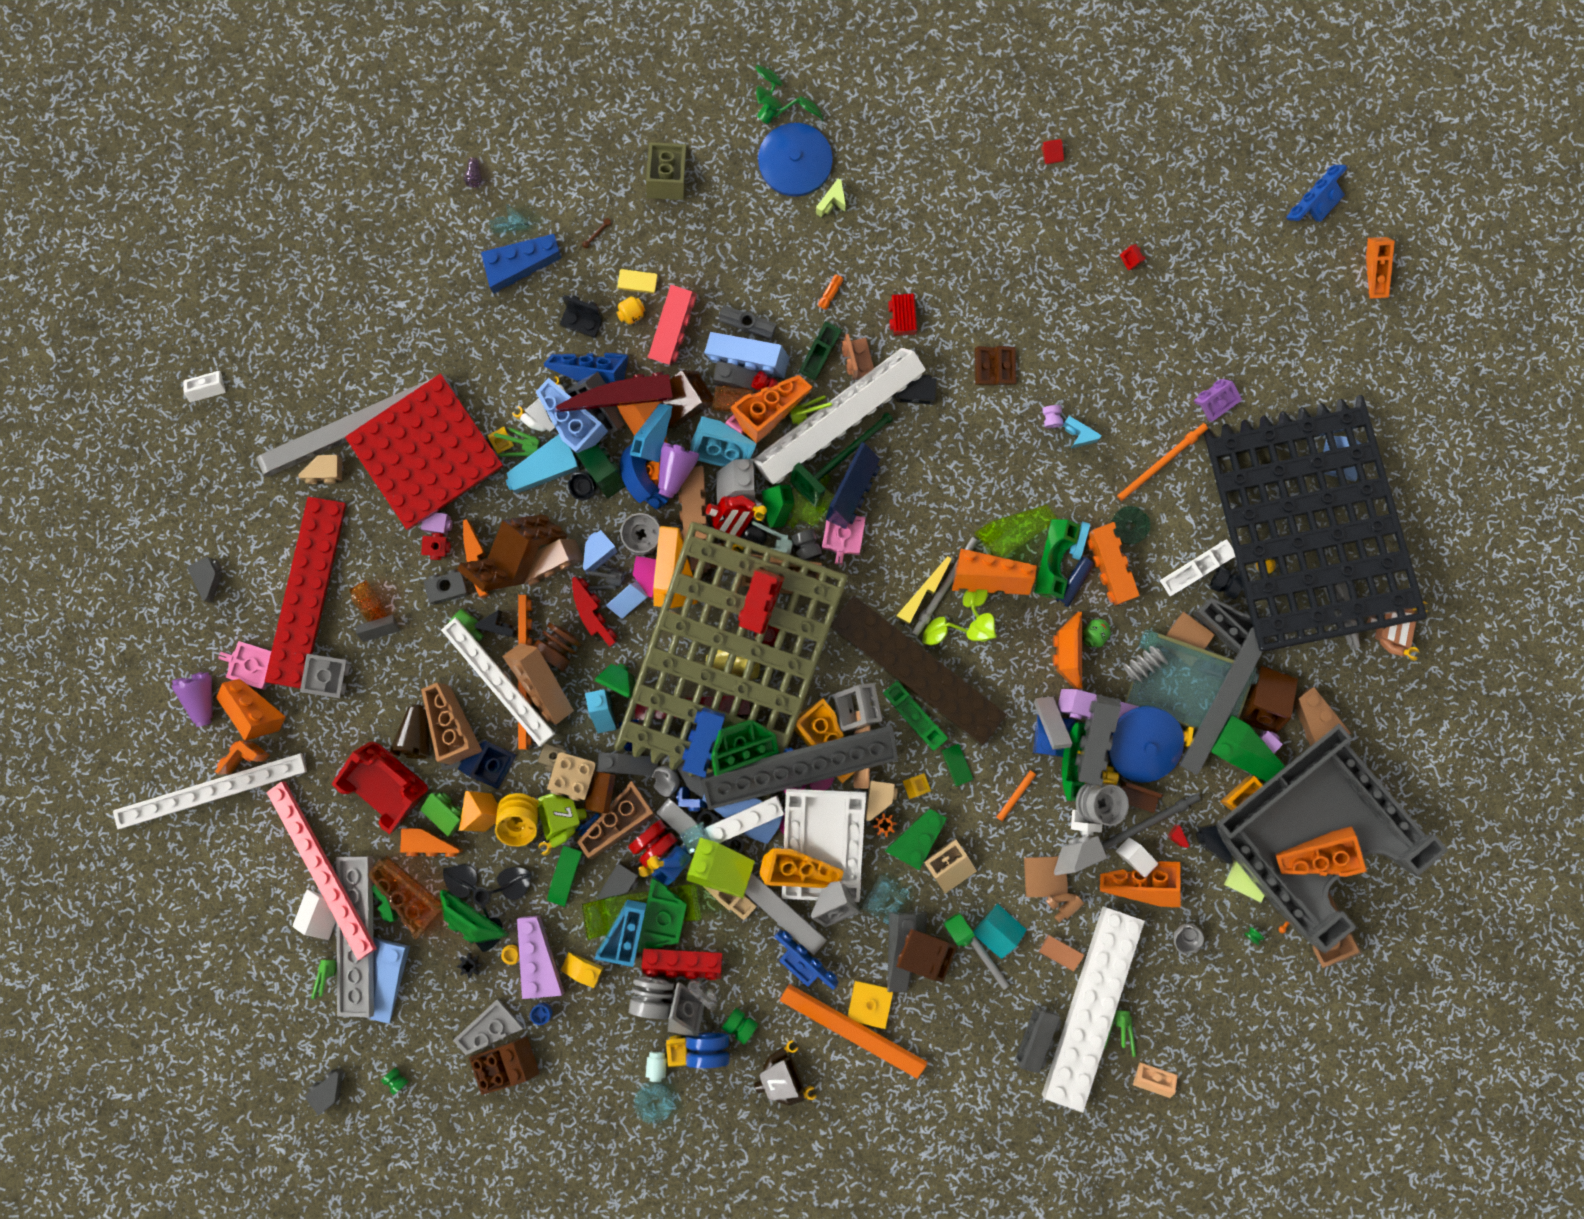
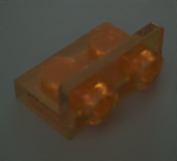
M725 385L715 386L712 410L732 412L731 406L745 395L750 393L753 395V391L747 388L736 389Z

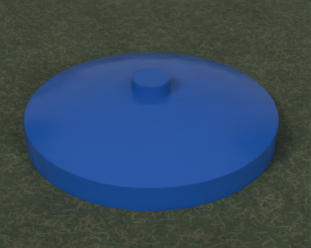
M803 123L784 124L772 130L763 140L758 154L759 170L767 185L776 192L792 197L808 195L819 189L829 177L832 168L831 147L824 135L812 126Z
M1141 706L1126 712L1118 719L1115 733L1111 732V735H1113L1112 747L1110 751L1107 750L1112 766L1126 779L1134 782H1151L1164 777L1177 765L1184 749V734L1178 721L1167 711L1154 706Z

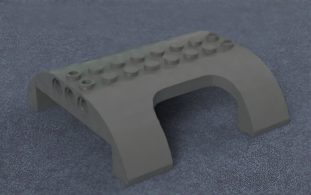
M1340 723L1216 823L1221 839L1249 878L1283 918L1300 935L1323 953H1327L1357 928L1343 911H1335L1328 898L1329 888L1341 876L1335 874L1320 876V874L1311 873L1306 875L1281 874L1275 854L1329 832L1351 826L1357 836L1363 858L1375 853L1384 855L1415 876H1419L1449 851L1435 834L1425 835L1351 749L1347 743L1352 740V737Z

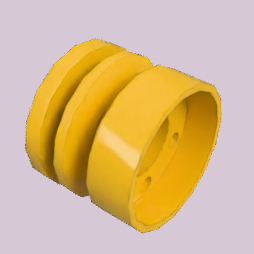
M521 793L509 794L500 800L497 807L495 834L502 843L519 847L533 841L536 837L538 805L532 797Z

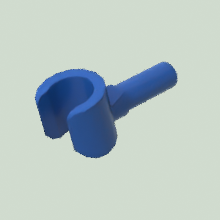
M596 813L585 824H580L576 828V831L581 830L578 835L583 836L600 815Z

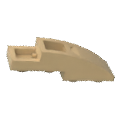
M691 859L690 862L686 865V868L688 869V871H689V868H690L692 859ZM703 886L729 911L732 910L743 920L757 907V904L746 894H744L742 899Z

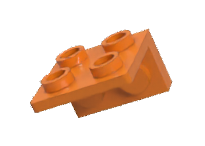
M239 740L230 747V753L218 762V768L215 772L217 774H232L243 758L249 762L266 761L270 755L253 741Z

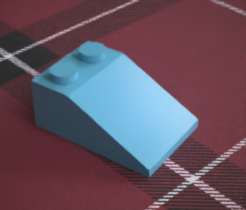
M701 417L690 445V451L700 454L698 461L722 467L733 460L750 459L756 448L754 441L723 422L706 417Z

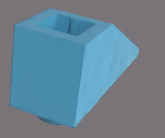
M659 404L634 436L630 451L631 456L659 462L673 406Z

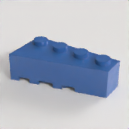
M554 234L481 252L489 287L493 294L506 286L514 284L519 279L531 275V273L538 269L541 270L562 259Z

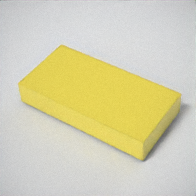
M620 269L617 287L621 290L655 294L658 275Z

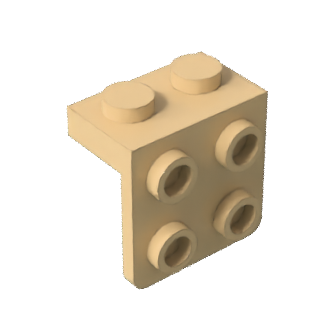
M563 752L558 753L547 789L550 790V793L556 795H569L570 799L580 801V799L585 800L595 769V762Z

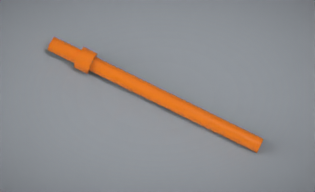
M1203 423L1193 432L1190 431L1183 441L1125 488L1117 497L1121 501L1127 498L1188 445H1193L1198 440V437L1208 429L1207 425Z

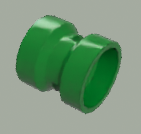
M397 1067L392 1069L381 1080L384 1085L390 1088L393 1096L409 1082L406 1077L400 1075Z

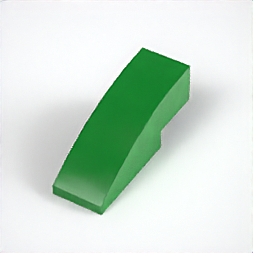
M567 845L563 846L546 901L563 907L566 906L584 853L582 850Z

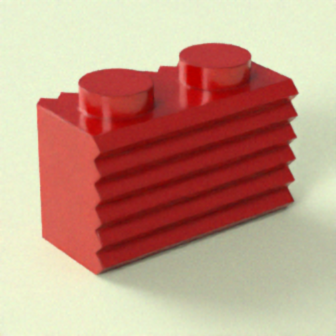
M893 294L891 301H888V312H892V319H889L890 331L893 330V336L916 335L915 294Z

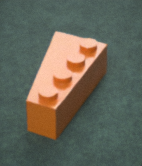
M961 549L956 565L952 591H959V588L968 589V592H976L977 589L987 590V593L1004 591L1005 594L1030 595L1037 566Z

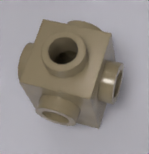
M544 744L538 763L546 767V771L552 773L558 753H569L561 745L555 744L551 746Z

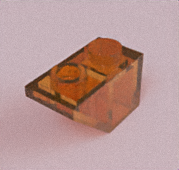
M367 580L349 589L352 602L368 622L388 616L376 592Z

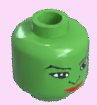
M1102 619L1091 620L1082 632L1084 643L1091 648L1102 647L1111 636L1109 624Z

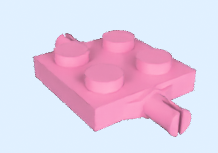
M856 516L853 524H848L846 529L826 520L822 549L836 553L835 564L838 565L840 558L839 565H843L844 554L860 555L866 517Z
M238 641L236 650L232 655L220 652L219 655L222 656H219L218 659L229 662L226 678L231 680L240 678L247 685L265 689L267 683L264 680L271 651Z

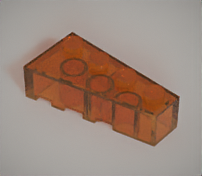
M386 856L379 859L367 874L381 894L385 895L390 902L389 905L401 917L402 923L409 928L415 940L426 932L442 912L441 900L390 857Z

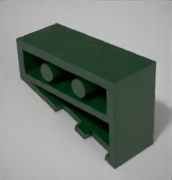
M599 441L595 446L576 453V455L606 498L609 499L626 486L617 473L620 469L614 461L610 463L608 460L610 455L605 448L600 449L598 445L601 443Z

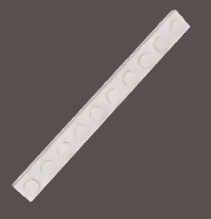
M303 754L293 755L113 810L117 829L130 827L306 773L307 768Z

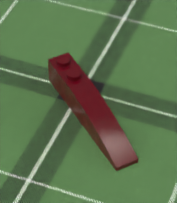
M663 372L652 373V376L645 377L644 374L633 375V378L601 385L557 405L555 413L669 401L672 398L669 374L664 375Z
M714 696L702 697L700 703L711 707ZM723 696L718 710L730 713L735 696ZM742 699L737 716L750 715V701ZM637 704L635 720H644L648 707ZM655 710L652 720L665 719L667 714Z

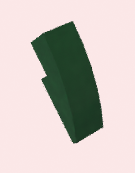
M825 321L799 373L816 381L837 344L843 329Z

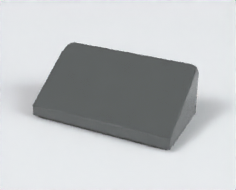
M394 615L356 626V634L363 642L400 631Z

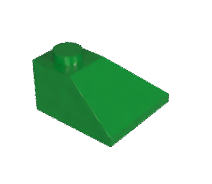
M611 663L595 679L596 682L631 699L636 684L634 675L628 672L629 668L620 663L618 666Z

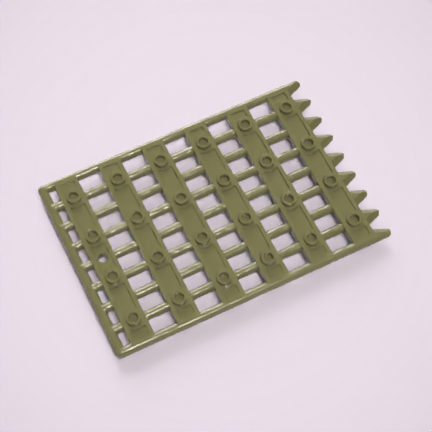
M692 522L683 543L614 749L620 751L627 742H631L633 756L637 758L646 748L651 749V762L653 764H657L666 754L669 755L670 769L676 770L683 762L682 757L685 748H690L691 742L687 738L697 711L702 712L703 707L726 714L721 729L747 721V719L737 716L742 699L753 702L748 720L756 721L761 705L772 709L767 726H762L776 734L778 754L784 753V750L788 748L847 582V575L697 522ZM696 531L707 534L706 540L696 537ZM715 537L726 541L725 546L713 543ZM736 544L744 547V552L733 550V545ZM752 550L764 554L763 558L759 559L751 556ZM687 556L699 559L693 577L682 574ZM771 557L782 560L781 566L770 563ZM706 562L718 566L712 584L701 580ZM793 564L801 567L800 572L788 569L789 565ZM760 567H764L766 571L784 577L781 588L792 591L787 609L774 606L768 625L779 629L774 646L762 643L765 633H757L755 640L744 637L746 629L739 626L737 633L725 630L731 612L739 615L741 610L744 609L746 595L738 593L743 576L746 575L753 578L754 571L759 570ZM725 569L736 572L731 590L719 586ZM808 570L819 573V578L816 579L808 576ZM827 576L838 580L837 585L826 582ZM675 593L686 596L680 614L669 611ZM800 595L811 598L805 616L794 612ZM693 600L705 603L699 621L688 617ZM818 601L830 605L824 623L813 619ZM712 606L723 609L718 627L707 624ZM662 630L673 633L668 651L657 648ZM787 632L798 635L792 653L781 649ZM681 637L692 640L687 657L675 654ZM805 638L817 642L811 659L799 656ZM699 643L711 647L705 664L694 660ZM718 649L729 653L724 670L712 667ZM737 656L748 659L742 677L731 673ZM755 662L766 666L761 683L750 680ZM649 667L661 671L655 688L644 684ZM774 669L785 672L780 689L768 686ZM668 673L679 677L674 694L663 691ZM792 675L804 679L798 696L787 693ZM687 680L698 683L693 700L681 697ZM705 686L716 690L711 707L700 703ZM724 693L735 696L730 713L718 710ZM637 704L648 707L643 724L631 721ZM655 710L667 714L661 731L650 727ZM779 712L791 715L785 732L774 729ZM674 717L685 720L680 737L669 734ZM712 758L710 760L707 773L714 771ZM688 772L690 777L695 776V774ZM771 794L762 796V800L770 799Z

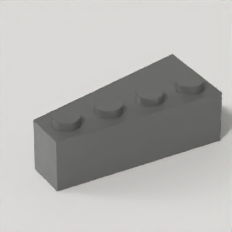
M1096 695L1095 701H1091L1089 709L1091 717L1086 719L1084 730H1087L1085 736L1081 737L1080 748L1082 750L1080 754L1077 753L1075 765L1078 766V781L1102 786L1104 780L1102 778V769L1106 770L1108 753H1106V750L1110 751L1112 747L1113 735H1111V732L1115 733L1121 710L1120 700Z

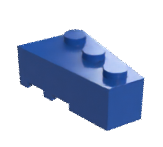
M703 707L702 712L697 711L694 723H697L695 731L691 730L688 741L691 742L689 749L685 748L682 757L685 763L682 771L705 778L719 730H721L726 714Z

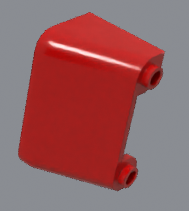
M368 742L353 751L331 784L341 794L355 792L382 815L379 819V825L389 835L398 828L428 791V786L425 782L376 742Z

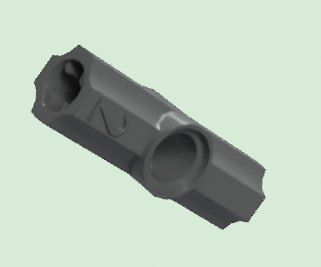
M723 305L718 321L739 328L745 333H753L772 340L777 323L754 316L751 312H742ZM746 319H750L752 321V324L749 326H745L743 324V321Z

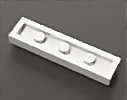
M776 795L711 824L705 829L711 841L721 843L780 817L785 812Z

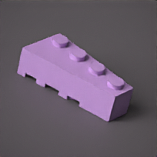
M1061 689L1057 706L1058 710L1061 713L1069 714L1071 718L1080 720L1081 718L1090 719L1091 701H1095L1096 694L1078 689ZM1120 701L1121 710L1119 718L1126 712L1139 706Z
M541 916L518 918L522 999L562 996L565 991L555 965Z

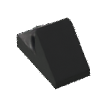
M500 610L475 624V628L511 638H515L517 633L516 630L512 629L513 625L501 623V626H499L502 615Z

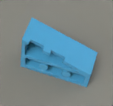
M627 899L596 951L595 960L633 967L647 903Z

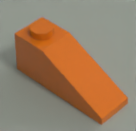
M1387 237L1368 238L1366 264L1369 298H1389L1395 241Z

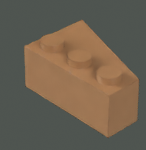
M559 539L539 549L524 584H529V586L536 585L540 582V579L549 578L555 575L556 572L584 561L576 540Z
M1314 687L1306 688L1295 697L1294 707L1310 746L1339 723L1349 735L1351 734Z

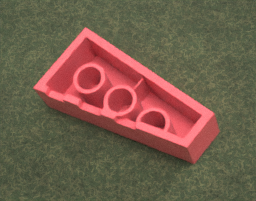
M670 285L648 358L668 365H672L673 362L676 363L679 356L677 350L679 344L683 343L684 330L690 321V314L696 302V293Z

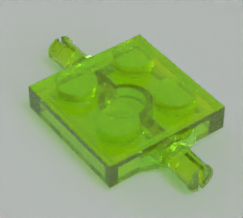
M827 474L819 482L825 487L832 477ZM794 488L792 494L795 504L791 510L793 517L787 525L793 529L800 520L814 527L830 506L835 495L826 488L822 504L815 508Z

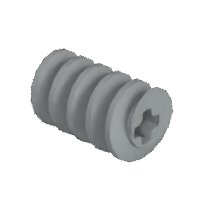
M1150 646V653L1145 650L1143 651L1144 658L1137 655V662L1131 659V666L1123 665L1125 672L1134 684L1135 680L1143 682L1141 675L1148 678V671L1155 673V666L1162 669L1160 662L1168 664V661L1158 648Z

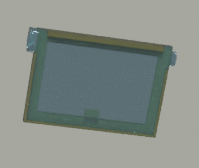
M1144 629L1138 647L1143 648V651L1145 650L1150 653V646L1157 647L1168 661V664L1160 662L1162 669L1155 666V673L1148 671V678L1141 675L1143 682L1135 680L1134 684L1132 681L1124 703L1139 707L1154 706L1170 713L1178 723L1198 730L1234 660ZM1257 668L1253 669L1228 719L1231 715L1237 718L1240 717L1251 684H1256L1258 681L1259 673H1256Z

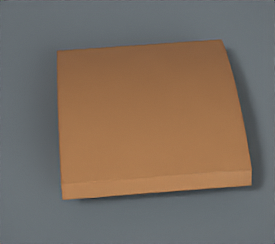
M1183 611L1165 636L1205 650L1215 633ZM1163 646L1189 666H1192L1198 659Z
M1059 856L1024 858L1026 897H1055L1068 893L1067 874L1056 876L1054 874Z

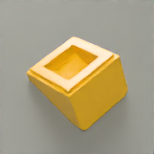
M505 427L488 434V439L497 454L514 446L512 441L494 436L495 433L509 436Z
M925 773L903 781L909 799L931 791Z

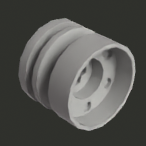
M632 514L621 525V540L626 548L635 555L651 554L658 548L660 526L655 518L648 514ZM643 530L646 538L643 537L639 540L637 533H641Z
M1086 783L1078 791L1075 800L1076 810L1080 817L1085 821L1106 826H1114L1122 822L1129 808L1128 797L1125 791L1119 786L1103 783L1102 786Z
M634 977L633 984L641 987H633L632 992L640 995V997L630 999L628 1013L644 1018L669 1019L671 1004L663 1001V998L673 997V993L666 990H673L675 983L660 977Z

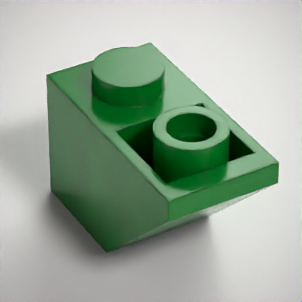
M778 485L761 491L763 504L767 509L766 514L769 528L784 527L795 504L791 486Z
M959 912L942 922L958 947L960 945L965 947L973 941L972 938L975 935Z

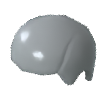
M669 766L657 767L652 775V778H656L655 790L664 797H670L680 785L678 774L675 770H671Z
M1183 924L1175 930L1173 942L1177 951L1183 955L1197 953L1204 944V935L1199 927L1193 924Z

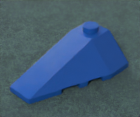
M587 353L586 356L576 358L575 354H552L544 362V367L576 381H580L598 371L604 382L608 384L624 380L629 358L628 355L617 353H604V357H593V353Z

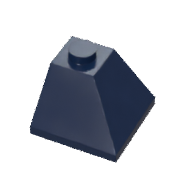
M485 740L479 744L482 752L463 759L458 770L475 780L499 789L516 754Z

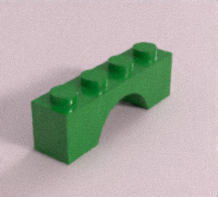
M1051 519L1034 593L1046 598H1064L1068 580L1061 573V561L1065 552L1071 546L1077 544L1081 525L1070 520Z

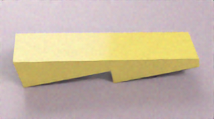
M947 556L895 618L908 625L910 624L926 591L934 594L952 558Z

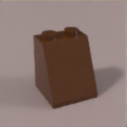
M681 370L670 379L672 398L669 401H662L660 404L673 406L667 428H676L717 401L698 371Z
M1261 666L1253 676L1240 719L1250 726L1277 734L1291 719L1298 679L1291 677L1289 674H1283L1269 667Z

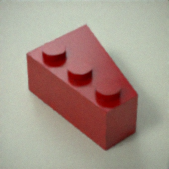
M764 569L754 571L749 591L745 597L744 609L741 610L738 616L740 627L758 634L765 633L785 579L784 577Z

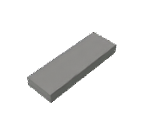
M1054 697L1035 698L1034 705L1052 749L1071 748L1073 743Z

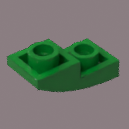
M382 882L375 883L372 886L373 896L379 902H383L377 909L380 911V916L386 922L392 923L399 919L395 902Z

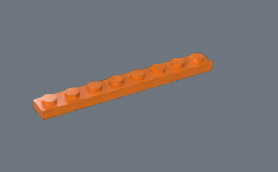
M518 595V644L522 643L532 646L533 643L532 638H529V630H532L533 624L532 619H529V611H532L533 605L532 599H529L527 595ZM518 680V690L532 705L531 697ZM518 722V749L529 750L533 738Z

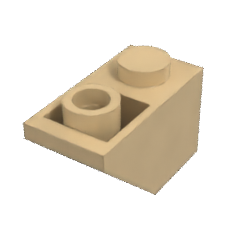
M318 455L299 473V478L305 481V484H317V481H324L325 484H336V481H342V458L338 455Z

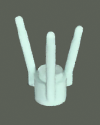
M752 521V525L780 538V540L776 539L775 547L771 549L790 555L792 540H788V535L781 534Z

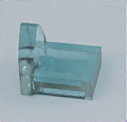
M703 822L680 834V838L689 854L695 852L691 841L706 834V827Z

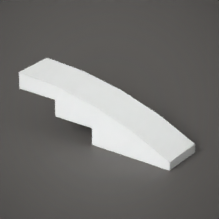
M1226 539L1164 577L1160 582L1169 596H1172L1234 558V550Z

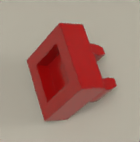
M1136 244L1131 245L1120 254L1128 271L1137 267L1146 258L1142 256L1141 248L1137 247Z

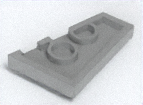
M498 998L453 1041L465 1055H468L510 1034L524 1029V1027Z

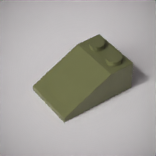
M649 142L646 198L684 200L686 144Z

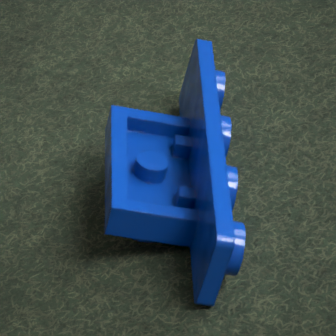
M1333 165L1329 167L1327 173L1291 209V212L1286 217L1287 220L1300 221L1309 211L1316 221L1321 222L1345 195L1336 180L1346 171V165Z
M780 929L774 937L788 949L779 961L807 987L817 977L832 990L837 987L839 981L836 975L831 971H827L817 958L810 956L803 945H798L787 931Z

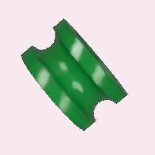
M1250 927V931L1248 933L1245 932L1244 935L1255 945L1259 946V941L1265 938L1254 928Z

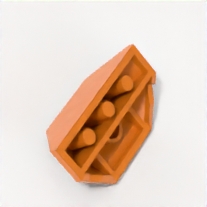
M1077 612L1056 632V635H1053V647H1056V654L1053 655V666H1056V671L1074 689L1081 690L1082 612Z

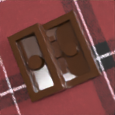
M977 346L975 348V385L1016 384V347Z
M597 771L593 772L584 802V809L609 814L616 775Z

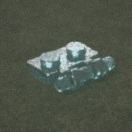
M880 874L860 908L878 918L881 912L885 913L886 916L883 922L889 925V912H897L900 906L906 902L907 899L905 898L909 891L902 888L900 893L897 894L894 890L898 884ZM891 896L895 901L891 908L888 909L885 905Z

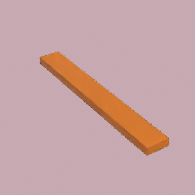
M788 984L779 1000L917 1079L927 1065V1061L791 984Z

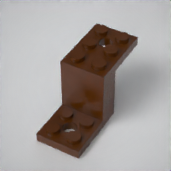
M543 514L502 520L488 559L460 563L457 570L483 592L522 585L525 583L539 546L551 544L559 539H567L568 534Z

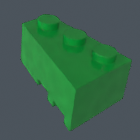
M928 808L884 851L920 870L947 818Z

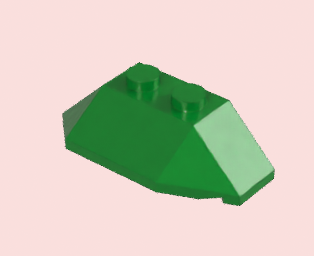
M747 720L719 730L711 755L714 775L718 776L778 754L776 734L754 720Z
M443 889L440 891L443 918L449 924L447 927L456 933L458 931L463 933V938L472 944L474 942L482 943L505 938L510 934L463 900L451 894L450 891Z

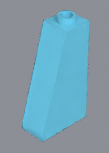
M558 434L507 472L508 479H506L509 490L513 489L517 494L580 469L573 450L562 441L560 434Z

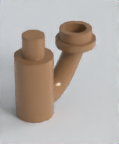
M1071 893L1061 894L1053 898L1048 896L1046 903L1053 910L1059 907L1058 903L1065 902L1058 909L1059 913L1054 917L1059 923L1064 918L1068 920L1084 904L1076 894Z

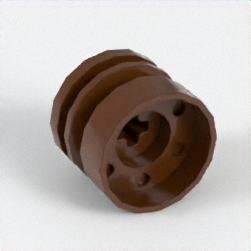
M549 622L547 627L553 630L552 634L550 635L543 630L542 633L548 640L544 642L537 639L533 647H537L546 661L565 672L571 663L570 659L565 656L566 653L576 655L577 652L570 647L575 645L580 649L582 644L577 640L576 636L561 626Z

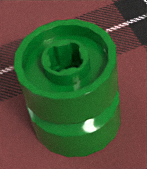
M736 1007L721 1029L729 1035L735 1034V1039L744 1045L754 1033L759 1023L751 1017L745 1018V1013Z

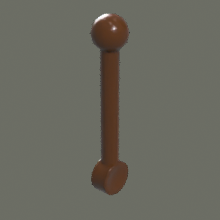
M609 218L604 219V224L587 241L582 243L583 248H588L591 241L606 226L611 225Z

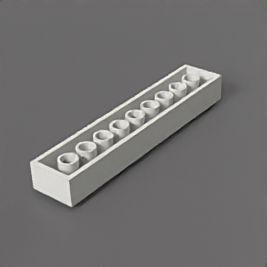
M904 348L899 349L830 401L832 406L816 411L753 458V463L762 476L772 484L782 482L785 479V475L792 472L793 467L798 462L803 463L805 460L808 461L814 458L817 451L827 448L833 439L843 436L849 427L858 425L862 421L861 418L874 413L877 410V406L892 399L891 396L896 392L906 389L909 382L918 380L922 376L921 373L926 369L914 351Z
M1102 906L1042 1092V1096L1046 1100L1084 1112L1144 920Z

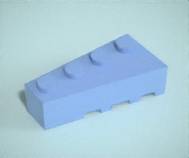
M710 332L705 349L706 356L713 363L720 361L734 364L756 372L763 371L767 375L783 379L785 378L790 359L782 345Z

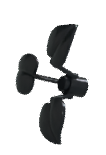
M457 865L443 869L444 881L451 894L459 898H465L472 890L474 902L481 905L485 916L501 928H503L501 920L497 917L489 918L485 905L490 903L492 894L502 890L503 895L507 899H520L526 894L532 877L531 872L524 868L511 867L503 870L497 876V883L501 886L500 888L491 891L487 889L476 890L473 886L477 883L478 876L475 869L471 866ZM500 939L475 943L482 952H486L492 949Z

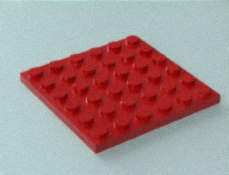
M441 373L345 436V439L407 531L504 467Z

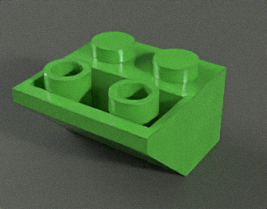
M441 792L431 793L420 810L448 837L453 836L460 827L462 808L460 806L455 807L451 803L452 798L445 792L443 794Z

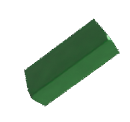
M959 743L941 750L955 787L973 780Z

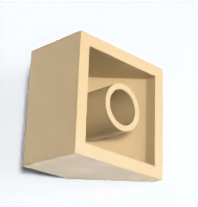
M876 781L869 782L864 820H872L889 807L893 800H896L898 789L894 788L895 784Z

